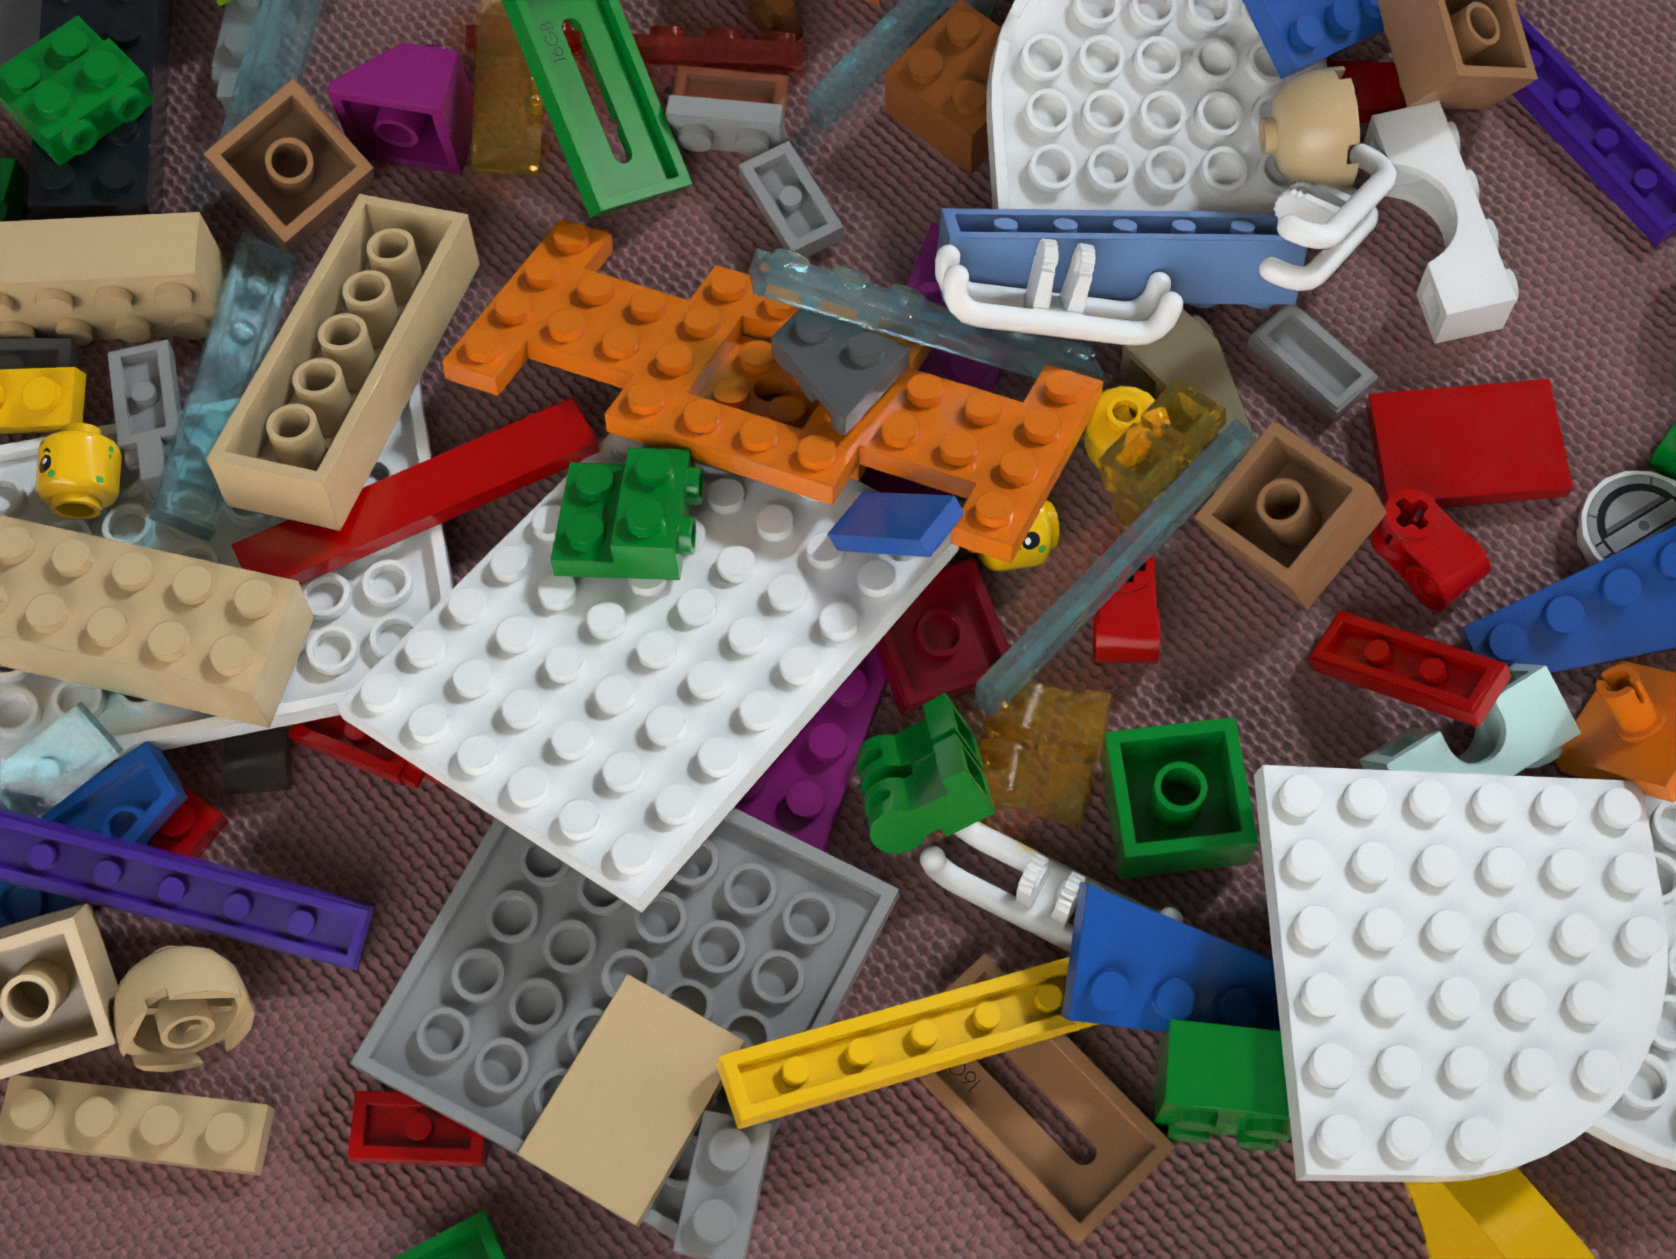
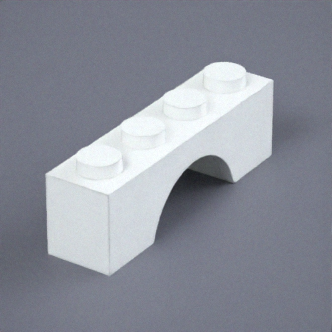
M1440 101L1372 115L1363 144L1383 153L1393 163L1397 172L1395 185L1386 194V197L1402 199L1420 207L1432 217L1443 235L1445 251L1427 264L1416 292L1434 343L1437 344L1503 329L1514 304L1518 301V284L1513 271L1509 268L1505 269L1499 255V238L1496 226L1490 218L1485 219L1479 204V185L1476 175L1471 169L1466 170L1461 158L1460 136L1456 125L1452 121L1447 122Z

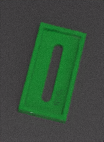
M501 0L590 218L681 192L692 185L619 0ZM562 23L572 25L577 33H581L583 39L580 42L611 119L617 122L618 128H616V131L626 153V163L617 161L612 154L563 33Z

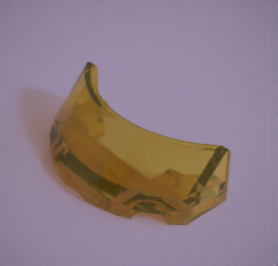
M480 0L471 170L540 176L543 123L542 99L502 1Z

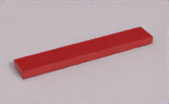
M572 397L363 487L340 531L294 520H286L235 542L231 546L242 569L296 580L301 585L567 469L570 462L580 463L583 459L599 453V444Z

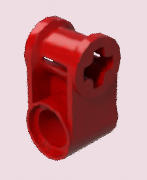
M1403 488L1394 492L1384 504L1387 514L1369 535L1375 552L1408 584L1416 598L1433 611L1441 612L1485 578L1491 570L1489 558L1479 543L1470 535L1464 533L1437 505L1433 497L1419 489ZM1421 508L1423 510V513L1420 516V518H1418L1415 515ZM1390 533L1393 538L1390 543H1387L1386 538Z
M1129 539L1115 541L1108 545L1100 555L1098 575L1094 588L1095 607L1092 634L1094 663L1157 664L1159 661L1160 614L1158 607H1156V565L1153 554L1145 545L1138 541ZM1120 572L1128 573L1129 582L1121 581Z

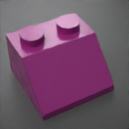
M402 42L330 82L327 92L344 134L366 159L462 175L480 118L459 51L449 50L438 44L423 46Z

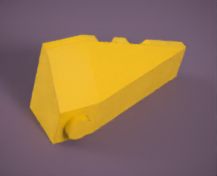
M1518 1168L1502 1174L1466 1181L1404 1182L1408 1196L1413 1199L1427 1241L1424 1245L1429 1259H1596L1583 1241Z

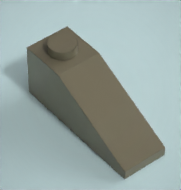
M1182 309L1174 328L1163 338L1148 345H1123L1119 374L1132 387H1137L1149 393L1159 403L1163 416L1229 476L1256 441L1220 344L1207 322L1200 316L1195 314L1189 315Z

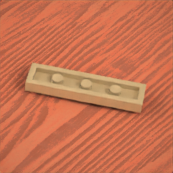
M14 1075L9 1077L0 1113V1144L261 1176L275 1109L268 1104Z

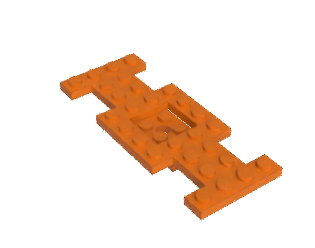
M561 218L442 360L445 379L496 396L500 395L527 359L622 388L620 394L605 412L606 432L655 448L690 449L692 460L830 505L834 504L849 479L859 482L867 467L966 498L967 501L962 508L964 514L952 529L951 544L1008 563H1012L1071 456L1095 411L1103 389V381L1045 364L1024 402H1020L922 372L918 369L932 348L933 330L718 265L714 266L690 300L601 274L597 271L613 253L612 234ZM804 303L910 347L909 367L846 436L837 433L831 426V413L820 400L811 402L799 388L797 378L786 373L772 357V344L769 343L771 342V337ZM765 395H780L771 402L760 399Z

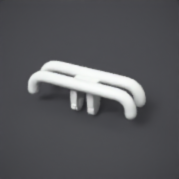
M1366 144L1355 145L1351 149L1349 158L1351 163H1359L1358 168L1369 173L1371 177L1358 190L1352 186L1339 188L1338 190L1330 185L1311 184L1310 181L1305 182L1304 180L1302 182L1297 180L1291 183L1290 187L1284 193L1282 192L1274 202V216L1278 217L1277 231L1287 241L1302 247L1322 250L1307 266L1293 265L1275 257L1266 258L1259 267L1261 277L1274 285L1296 291L1313 290L1324 284L1375 228L1379 217L1376 205L1393 188L1396 182L1397 172L1393 163L1378 150Z
M1042 238L1038 243L1026 289L970 282L967 269L959 265L960 252L953 245L942 246L936 254L935 278L943 292V298L949 311L962 323L978 328L1128 346L1148 345L1163 338L1174 328L1183 309L1182 297L1176 292H1170L1171 279L1166 273L1161 271L1150 275L1143 293L1131 301L1087 297L1096 258V250L1090 244H1077L1061 293L1052 292L1055 268L1059 259L1056 240Z
M980 821L954 834L975 849L1023 872L1018 883L1016 896L959 868L945 857L944 851L938 846H928L920 854V864L925 874L944 889L1069 953L1074 926L1068 922L1077 906L1080 882L1088 883L1183 923V916L1178 909L1166 907L1159 910L1149 907L988 827Z

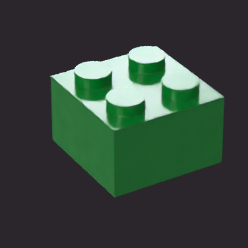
M1235 717L1105 732L1100 752V763L1119 879L1248 865L1258 844Z
M1170 1019L1157 1047L1152 1123L1158 1128L1168 1129V1138L1182 1142H1208L1209 1133L1237 1136V1146L1252 1150L1278 1149V1141L1288 1142L1292 1136L1281 1031Z

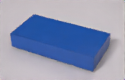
M862 492L827 535L837 551L931 557L962 518L964 511L956 497L950 495Z

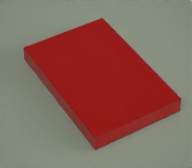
M1550 379L1373 393L1368 395L1365 404L1383 505L1394 492L1403 488H1415L1426 492L1433 497L1440 508L1568 497L1573 489Z

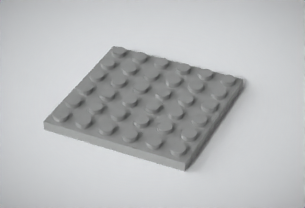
M733 808L646 909L640 912L495 818L350 1064L367 1075L517 1155L627 974L741 1038L746 1043L745 1048L833 1024L899 898V889ZM722 1086L708 1111L733 1115L724 1086ZM784 1116L770 1121H766L767 1123L773 1124L774 1131L772 1139L775 1133L777 1132ZM701 1123L642 1221L674 1240Z

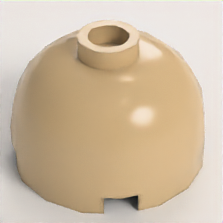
M1343 66L1320 68L1294 77L1281 86L1274 96L1270 117L1260 118L1261 152L1262 154L1273 155L1277 170L1290 183L1297 180L1302 182L1304 180L1305 182L1310 181L1311 184L1330 185L1338 189L1348 188L1355 182L1359 163L1347 164L1350 146L1360 145L1359 114L1355 89L1351 78L1341 79L1346 70Z
M185 945L166 946L154 951L138 962L120 981L113 1006V1025L119 1050L123 1057L126 1053L131 1055L134 1066L143 1071L167 1073L191 1069L203 1064L204 1062L196 1052L222 1040H225L226 1053L236 1047L251 1030L255 1013L248 991L237 969L225 957L209 948Z

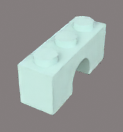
M1514 663L1508 667L1511 673L1510 680L1481 726H1475L1474 739L1470 747L1462 755L1454 756L1440 731L1411 727L1362 757L1359 761L1363 769L1514 776L1525 768H1537L1557 759L1563 753L1561 746L1581 734L1547 666Z

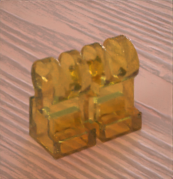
M1177 378L1140 415L1142 427L1133 422L1098 459L1103 487L1114 495V501L1111 503L1113 514L1127 530L1144 540H1151L1163 527L1164 516H1174L1183 506L1179 493L1192 496L1202 486L1203 474L1212 475L1225 461L1223 449L1215 440V434L1226 424L1225 407Z
M1017 676L998 678L992 698L997 704L1006 709L990 710L987 713L984 727L988 732L1001 739H982L978 745L982 762L1000 769L984 768L983 770L987 778L993 804L1026 810L1029 815L1080 830L1094 780V771L1097 768L1104 734L1110 719L1112 694L1086 689L1085 694L1046 687L1034 680ZM1013 742L1031 743L1039 745V748L1035 752Z

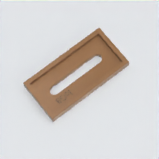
M984 953L944 992L1006 974ZM1065 1034L1003 1053L1062 1114H1065L1070 1122L1093 1145L1096 1156L1094 1161L1087 1165L1077 1164L977 1060L917 1077L1077 1246L1176 1148Z

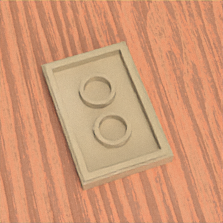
M627 974L517 1155L639 1228L699 1127L704 1110H709L723 1086L716 1065L719 1056L744 1049L746 1043L729 1031Z

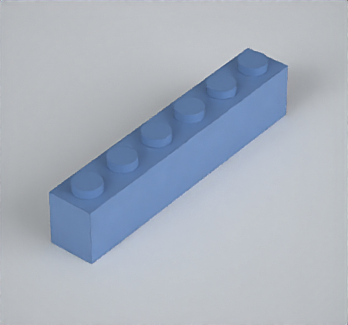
M941 208L937 252L944 245L950 244L955 246L960 252L959 265L967 269L970 282L1026 289L1038 243L1042 238L1056 240L1059 259L1055 268L1052 292L1061 293L1077 244H1090L1096 250V258L1087 297L1131 301L1143 293L1150 275L1161 271L1170 277V292L1178 293L1183 299V304L1196 308H1211L1216 304H1245L1249 307L1265 309L1272 307L1274 304H1296L1298 291L1285 289L1264 280L1259 273L1261 262L1266 258L1275 257L1293 265L1304 266L1308 247H1302L1287 241L1279 235L1277 231L1278 217L1274 216L1275 212ZM939 287V290H940V293H941V297H942V301L945 302V300H944V298H943V292L941 291V289H940V287Z

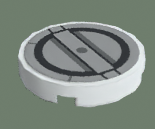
M1624 471L1602 480L1587 495L1578 514V527L1576 529L1577 545L1588 565L1591 566L1676 525V481L1652 471Z

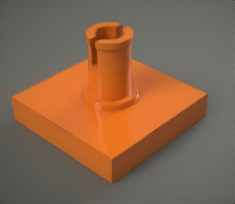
M1615 660L1613 665L1601 674L1603 680L1597 679L1596 691L1575 721L1581 734L1561 746L1563 753L1554 761L1563 773L1585 779L1631 781L1643 790L1644 795L1674 803L1676 800V672Z

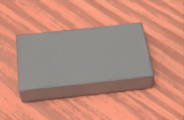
M1286 304L1249 336L1247 347L1333 423L1373 389L1378 380V376L1296 304Z

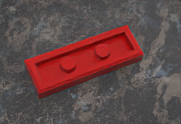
M1339 610L1308 657L1313 670L1476 727L1481 726L1511 678L1509 668L1504 662Z

